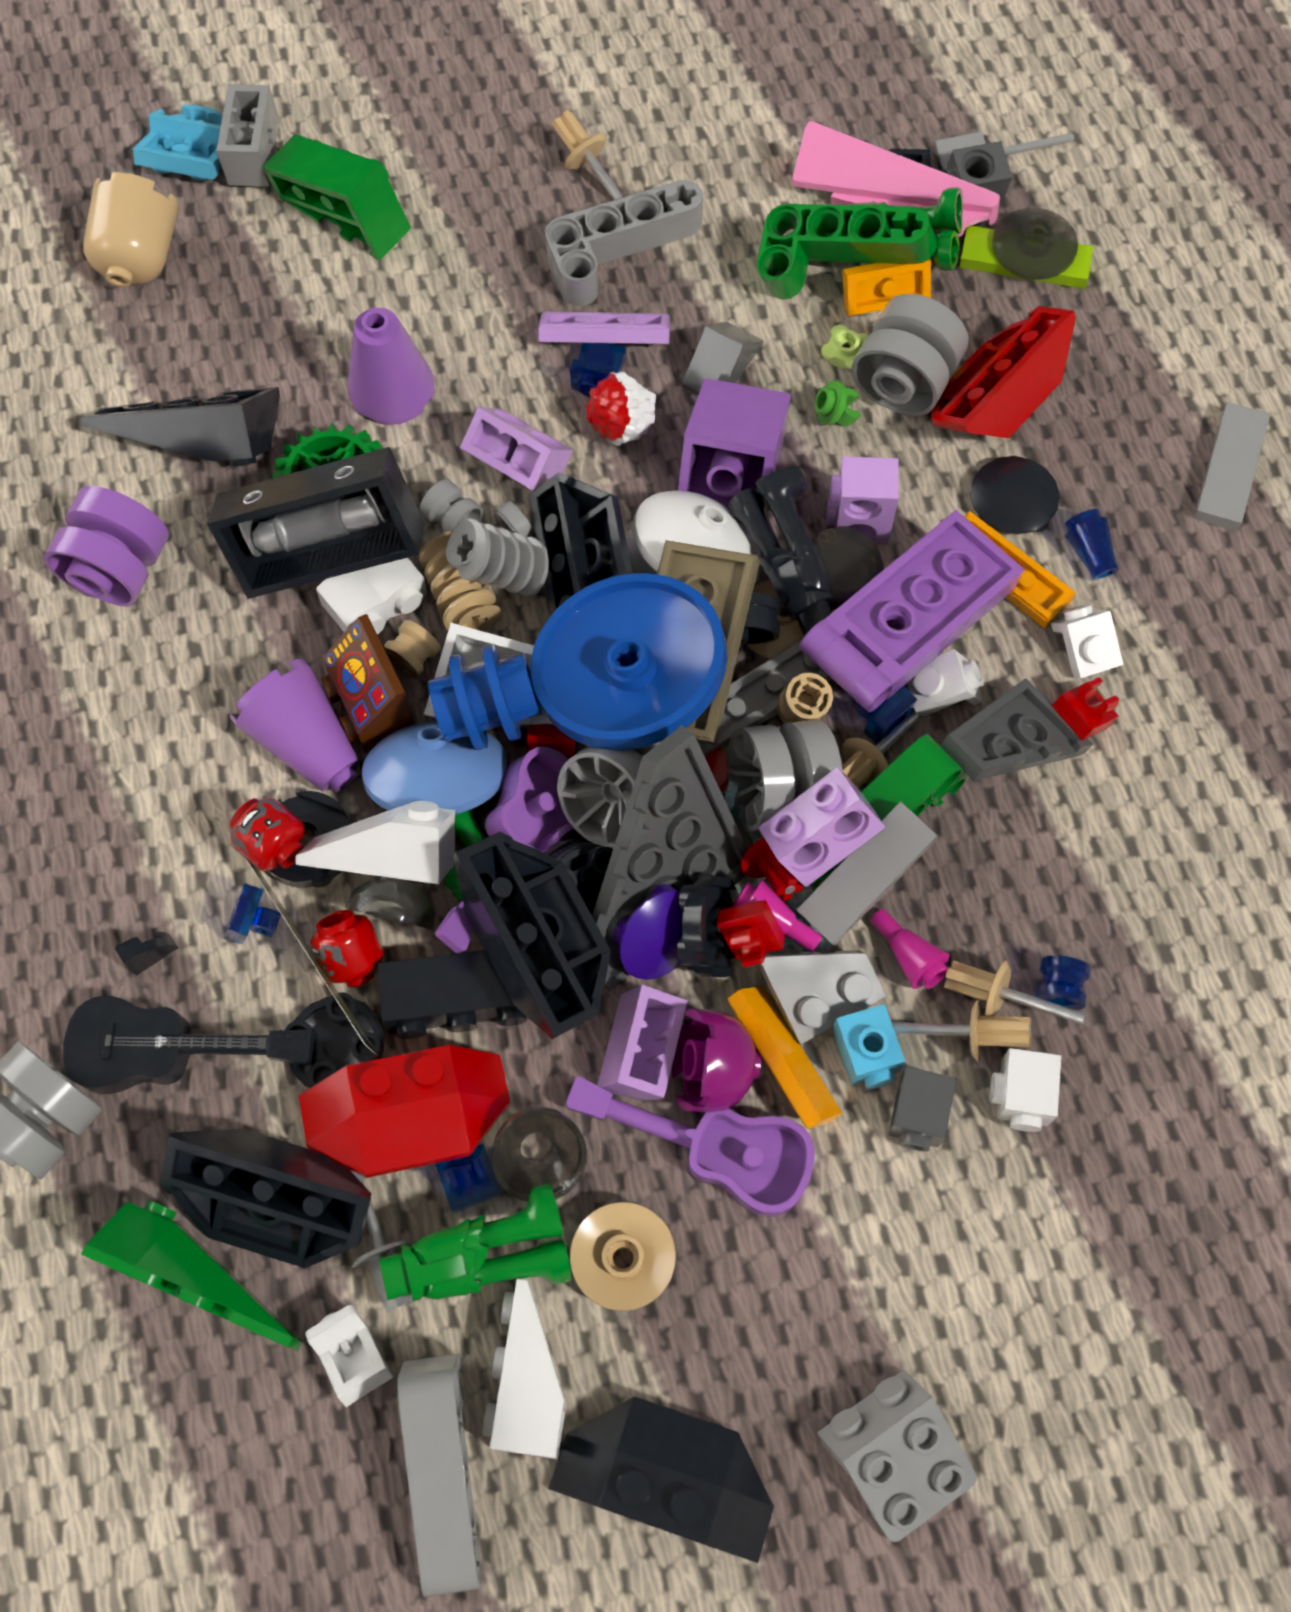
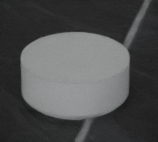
M508 500L496 510L495 515L504 529L510 532L521 533L526 537H536L532 525L514 503Z

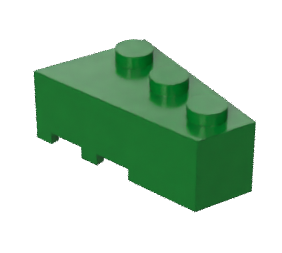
M294 134L262 166L280 199L318 223L326 218L342 228L339 232L340 237L348 242L354 237L358 238L369 246L371 250L369 252L370 255L379 261L411 229L388 180L389 173L384 165L376 159H369L351 153L346 149H339L323 144L319 140H311Z

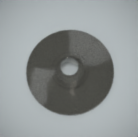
M1024 208L1011 212L1000 220L993 234L992 247L997 260L1011 273L1028 279H1047L1063 273L1070 267L1077 254L1078 238L1071 224L1059 214L1041 208Z

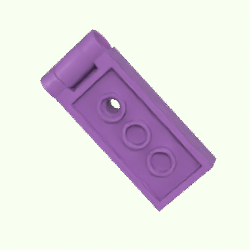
M955 510L827 618L817 623L802 639L799 649L868 712H872L885 699L888 700L1013 591L1025 569Z

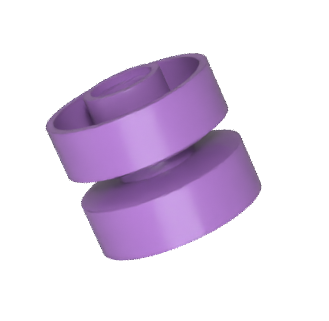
M82 487L65 516L68 526L57 530L44 554V563L56 577L84 595L117 606H131L136 602L149 574L146 567L156 563L169 538V531L158 516L130 497L103 487Z

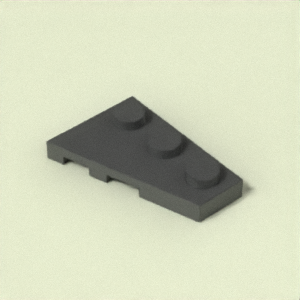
M1025 678L951 732L940 746L963 768V771L973 781L1077 757L1085 754L1093 743L1088 738L1081 741L1051 706L1052 703Z

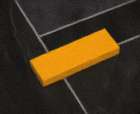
M969 511L964 517L1025 569L1014 590L1005 598L1045 629L1074 599L1076 592Z
M764 987L742 988L727 998L729 1005L739 1021L750 1033L754 1045L805 1127L811 1129L828 1124L842 1115L843 1112L795 1039Z

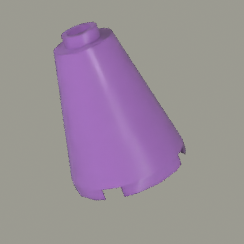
M371 308L362 312L354 324L347 385L349 399L356 412L362 416L365 415L368 418L374 419L375 423L382 425L405 423L418 417L423 412V407L432 399L434 395L433 373L392 311L385 308Z
M294 659L288 662L294 670L282 676L275 669L252 686L236 704L241 711L240 715L231 713L229 718L238 729L319 790L325 792L332 788L337 793L356 779L358 774L354 769L358 766L359 760L311 666L304 659Z

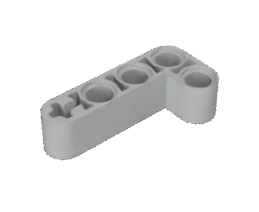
M675 181L551 220L545 229L547 260L564 300L574 306H585L597 298L599 292V264L696 234L702 225V189L692 181Z
M459 1353L404 1361L398 1375L399 1412L419 1575L424 1597L481 1589L479 1545L462 1417L464 1387L459 1386L458 1373L462 1372Z

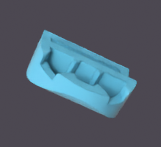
M183 105L181 107V114L165 115L163 109H158L148 115L150 132L133 148L135 165L149 167L157 173L175 172L190 175L192 179L198 181L214 180L223 170L216 151L222 115L219 111L204 106Z

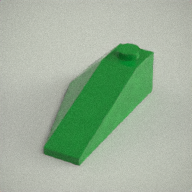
M148 1200L144 1209L127 1202L86 1243L80 1254L298 1352L302 1341L188 1230L173 1222L177 1212L156 1202Z

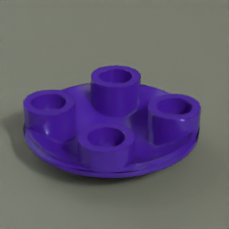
M669 884L657 886L651 892L650 897L639 905L629 918L621 920L613 931V940L619 946L621 964L629 974L636 978L644 980L656 979L667 975L681 964L677 954L678 941L683 935V913L679 905L681 890H676Z

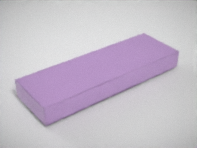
M543 312L538 327L539 342L669 344L670 315L660 313Z

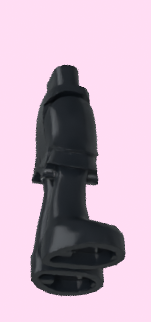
M789 467L759 478L755 482L758 489L748 488L739 491L728 503V509L733 517L746 527L763 557L759 558L760 564L763 567L761 570L770 580L781 603L786 607L790 620L798 621L803 636H805L817 623L832 613L830 604L834 601V598L829 592L830 578L823 555H820L819 547L813 544L804 528L795 504V499L807 488L805 473L800 467ZM770 510L789 549L781 548L768 518Z

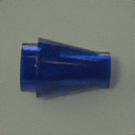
M1099 509L1084 511L1065 522L1067 529L1065 538L1089 570L1094 581L1110 576L1119 570L1115 560L1108 518L1102 517Z

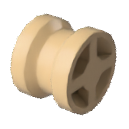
M405 620L398 628L399 635L395 640H388L383 648L394 667L411 678H418L424 670L423 663L426 659L434 658L441 648L438 641L426 629L411 620Z

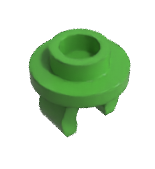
M836 380L827 383L825 387L819 390L815 398L814 407L818 420L822 424L829 426L834 425L836 422L842 426L852 425L861 417V413L851 410L848 405H851L859 398L858 392L846 388L844 383Z

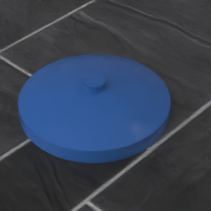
M633 573L601 580L580 590L567 599L549 617L541 629L533 648L531 681L543 711L556 728L568 737L596 748L611 750L636 749L663 741L681 725L685 728L688 727L707 709L718 693L726 672V639L714 608L700 592L690 585L659 574Z

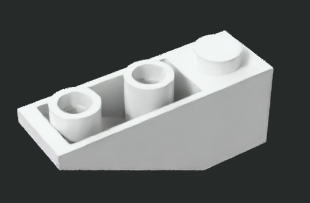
M517 1279L515 1292L506 1291L503 1300L501 1324L509 1325L506 1347L497 1346L495 1351L492 1380H499L500 1386L497 1403H487L482 1434L484 1437H491L489 1449L558 1460L566 1400L532 1288L527 1280Z

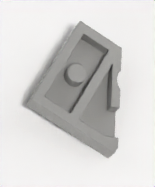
M860 950L836 951L834 953L799 952V954L791 955L765 953L764 962L758 964L787 1026L800 1045L832 1028L836 1018L862 1011L886 997L867 954Z

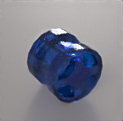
M1052 955L1043 957L1039 967L1043 975V981L1036 988L1035 997L1073 1010L1084 1009L1087 995L1083 991L1084 982L1090 978L1091 966L1085 961L1068 956Z

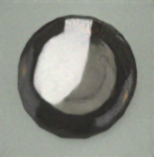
M836 526L824 530L812 540L813 544L819 547L820 555H823L829 574V592L834 598V601L830 604L832 609L840 607L884 570L882 557L876 544L865 533L855 528Z

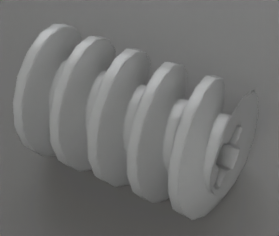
M464 519L454 528L447 543L446 558L448 563L453 568H457L459 575L464 580H475L482 585L490 584L494 588H504L508 592H518L526 597L538 593L545 583L549 565L548 551L544 544L534 537H526L518 532L496 528L491 524H483L475 519Z

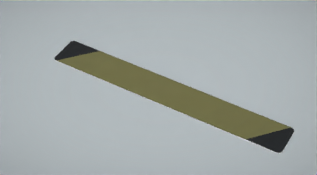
M247 860L363 1043L378 1056L340 994L320 968L313 952L260 870Z

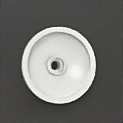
M679 490L653 494L641 503L633 518L632 532L636 546L646 562L657 573L665 540L752 554L761 558L760 551L746 527L733 517L730 510L723 504L698 493ZM759 564L756 580L761 573V564Z

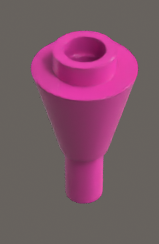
M762 879L756 887L747 882L732 907L766 899L784 935L813 952L823 935L796 919L793 911Z
M884 908L878 910L871 917L870 923L889 942L894 956L913 989H918L922 986L930 989L946 976L948 970L946 964L949 960L948 953L910 930L903 929Z

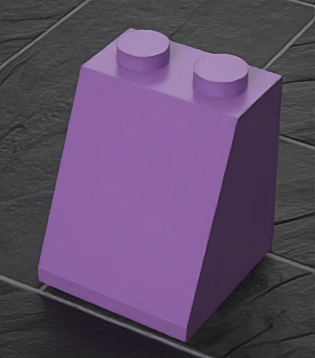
M704 378L684 434L678 491H689L707 496L728 508V503L739 491L748 488L758 489L755 482L759 478L775 472L777 469L786 431L791 394Z

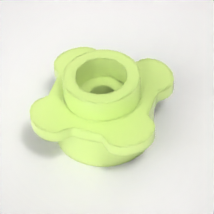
M836 325L831 329L830 341L822 346L821 355L825 360L830 361L838 368L852 369V363L869 335L865 333L857 334L853 330H848L845 325Z

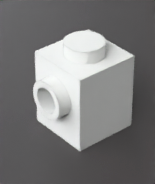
M1009 1048L1001 1059L1000 1073L994 1072L991 1078L989 1100L990 1103L998 1104L997 1119L1008 1120L1012 1129L1026 1132L1041 1131L1042 1125L1048 1126L1058 1116L1061 1055Z

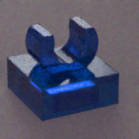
M904 686L894 696H891L888 700L885 699L872 712H868L856 702L855 708L858 714L869 719L863 732L877 745L912 712L918 699Z
M244 884L236 900L223 939L242 945L248 936L249 930L256 934L272 937V934L276 931L281 913L258 906L264 891L263 889Z
M484 1144L478 1145L468 1157L435 1163L453 1214L502 1195Z

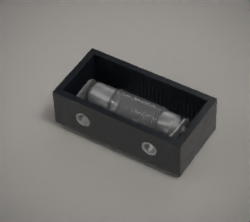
M390 447L218 493L207 521L211 533L247 599L419 555L425 526Z

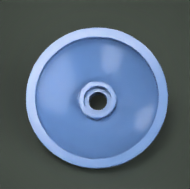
M437 720L420 722L392 732L369 752L362 768L363 783L370 798L388 811L415 801H430L436 803L438 808L455 810V814H459L483 804L500 790L508 768L507 755L501 743L489 733H487L488 748L476 750L469 736L447 742L440 731Z

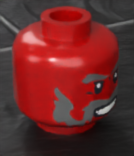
M250 799L236 811L230 821L229 826L232 829L230 840L232 846L259 870L270 871L279 866L284 869L288 868L296 862V855L304 848L301 844L305 833L303 822L276 799Z
M347 909L334 912L321 919L316 925L317 931L311 938L310 946L320 968L330 982L336 984L346 983L347 987H357L370 981L374 977L373 971L378 967V963L382 962L384 951L368 917L354 914L352 910Z

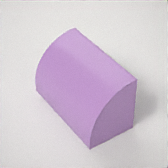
M640 985L622 993L618 1002L597 1086L612 1094L633 1099L658 1100L664 1098L688 1000L645 985Z

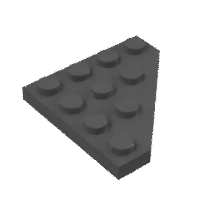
M682 725L642 757L592 914L595 923L611 950L604 985L609 992L630 975L621 964L619 946L613 940L615 926L621 920L629 918L635 909L650 897L651 892L657 886L669 884L674 889L681 890L684 885H694L702 877H726L736 885L746 876L741 870V861L748 849L694 733Z

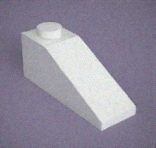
M415 801L313 838L296 855V865L439 884L455 863L453 857L455 853V810L438 808L436 803L430 801Z

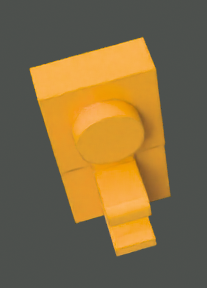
M930 259L918 264L873 263L843 269L844 310L848 316L881 311L890 299L902 294H918L931 298Z

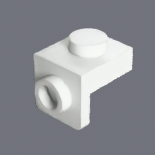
M1083 604L1064 610L1065 618L1051 622L1053 632L1063 634L1071 670L1075 678H1084L1123 665L1110 611L1092 609L1091 604Z
M953 649L937 656L907 682L915 712L920 716H926L963 700L968 701L973 706L981 703L982 697L979 687L983 686L984 682L974 660L969 661Z
M348 1305L337 1312L327 1315L320 1323L306 1331L305 1336L309 1344L319 1355L337 1397L345 1407L393 1378L371 1330L353 1305Z

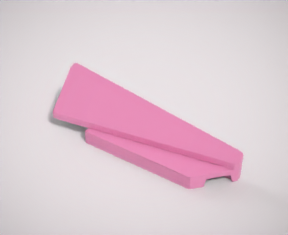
M809 121L805 127L792 178V186L833 192L831 195V205H850L875 201L876 203L886 202L887 205L928 207L937 204L942 190L950 187H960L963 198V221L961 233L957 234L958 237L963 236L964 230L968 226L979 222H986L992 225L996 223L998 218L999 194L813 121Z

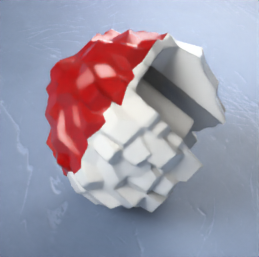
M612 372L607 378L599 381L596 387L591 388L589 392L591 399L585 405L587 410L586 419L592 425V428L599 433L600 437L609 440L612 445L620 446L622 443L640 439L642 435L647 434L650 425L654 424L656 394L645 389L625 372Z

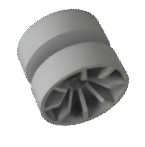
M918 294L895 296L884 307L873 326L872 333L866 338L852 363L854 380L861 391L876 404L901 415L920 416L927 414L936 406L949 382V377L956 370L968 348L969 337L967 330L954 312L934 299Z
M815 719L785 723L779 730L773 725L738 728L733 732L727 751L728 786L735 813L744 828L749 831L759 830L758 827L836 767L842 770L837 742L825 722Z
M660 742L626 750H611L587 746L563 765L558 777V797L566 818L579 834L594 844L614 848L642 757Z
M18 1040L0 1060V1077L13 1089L7 1097L0 1093V1159L11 1167L18 1164L42 1180L66 1153L62 1144L46 1128L54 1122L69 1133L80 1136L101 1113L103 1108L53 1066Z

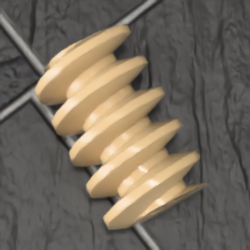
M453 530L445 531L429 540L420 550L419 561L425 570L424 574L427 582L431 585L432 595L437 600L436 605L440 614L443 615L442 620L445 628L449 630L450 623H454L479 631L488 629L500 621L503 616L500 607L494 605L496 602L495 594L488 590L490 584L482 585L475 580H464L459 575L457 568H453L448 563L446 548Z

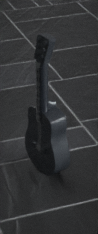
M99 996L85 1001L73 1013L63 1041V1063L67 1075L75 1083L93 1093L113 1094L146 1082L162 1085L175 1083L183 1076L189 1056L194 1054L266 1055L270 1060L308 1066L312 1063L315 1037L308 1030H269V1035L191 1034L189 1022L174 1009L168 1007L143 1009L121 998Z

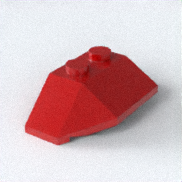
M1038 306L1028 313L1029 318L1011 324L984 342L949 379L946 388L932 410L931 420L934 426L965 433L1010 438L1062 382L1076 321L1074 311Z
M452 1045L347 1065L298 1096L307 1148L317 1153H322L334 1162L364 1178L468 1157L489 1133L500 1115H503L510 1106V1097L500 1055Z

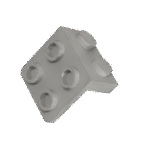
M905 1370L894 1377L883 1380L878 1384L874 1392L852 1408L842 1410L836 1414L827 1426L817 1432L828 1452L847 1472L880 1530L891 1542H898L973 1487L977 1479L973 1467L934 1398Z

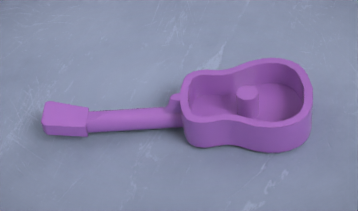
M542 746L528 751L511 762L503 779L500 801L486 818L485 829L488 835L491 836L502 832L513 837L512 840L531 846L551 856L556 850L560 838L568 831L574 829L562 810L557 789L559 773L569 758L553 748ZM463 900L459 906L451 908L436 930V936L455 953H461L467 949L474 932L465 914Z
M580 1076L575 1078L566 1101L568 1110L602 1121L606 1117L689 1148L688 1170L695 1179L703 1183L722 1187L741 1206L760 1216L774 1217L789 1212L802 1197L812 1175L815 1159L813 1140L800 1124L784 1117L750 1118L741 1116L731 1109H726L724 1111L706 1112L697 1128L694 1129L613 1099L611 1092Z

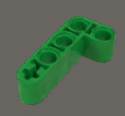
M782 204L773 208L766 217L757 258V270L771 294L782 300L790 299L802 290L809 261L918 264L929 260L935 253L937 238L927 213L921 208L914 206ZM790 229H794L792 233L783 236ZM836 230L830 236L824 237L827 232ZM872 231H878L874 236L865 238ZM787 268V270L784 273H782L779 276H775L778 271Z
M926 734L908 747L861 793L865 796L881 821L900 801L918 817L931 804L934 807H939L944 802L941 798L949 792L954 795L965 783L967 777L963 768L929 734ZM846 858L809 886L815 891Z

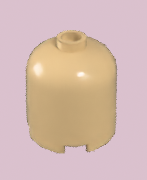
M120 172L112 173L110 181L102 182L100 178L95 179L83 241V252L90 266L104 276L109 283L119 287H129L131 285L149 283L161 274L180 206L173 194L169 193V196L166 198L155 191L154 181L135 174Z

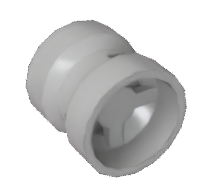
M444 479L437 482L425 494L420 504V513L431 523H439L443 533L454 530L457 524L464 519H475L480 522L483 516V508L471 498H463L461 489L449 479Z

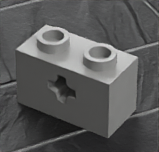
M228 84L216 151L229 186L269 187L270 180L262 166L275 154L280 120L269 85Z

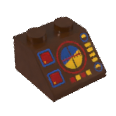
M364 614L352 623L322 657L328 675L321 677V681L331 703L339 700L342 702L346 713L338 717L349 741L352 742L359 739L364 752L367 753L392 732L415 724L405 691L368 615Z

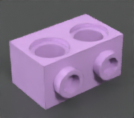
M487 407L477 408L460 446L464 451L531 490L537 489L558 472L563 474L573 453V449L507 411Z
M842 456L840 474H831L830 499H827L826 526H834V543L888 545L899 499V458Z
M836 767L758 828L777 860L807 887L886 827L865 796L842 770Z

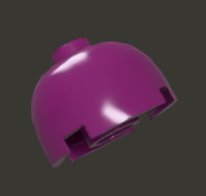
M687 1010L684 1015L690 1017L688 1025L681 1026L672 1063V1079L683 1072L684 1096L675 1095L677 1104L683 1111H724L737 1105L749 1091L753 1079L758 1078L761 1071V1054L754 1047L752 1037L746 1027L730 1014L715 1010Z

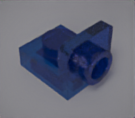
M583 343L578 359H572L570 365L571 389L591 398L589 392L591 388L597 386L599 381L607 378L612 372H622L627 357L626 347L609 343Z

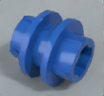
M491 644L483 647L484 665L468 669L462 655H453L449 658L451 674L429 680V694L440 731L447 742L469 736L475 749L482 750L488 748L487 730L503 726L510 741L521 738L519 721L542 715L541 705L531 681V669L524 653L501 660L495 646Z

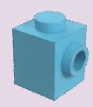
M885 1004L836 1018L832 1032L851 1086L865 1083L866 1088L870 1090L894 1082L896 1080L894 1074L900 1072L905 1059Z

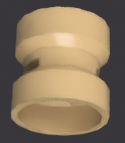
M809 672L794 677L782 690L777 699V712L782 722L820 720L832 706V688L827 680L818 674Z

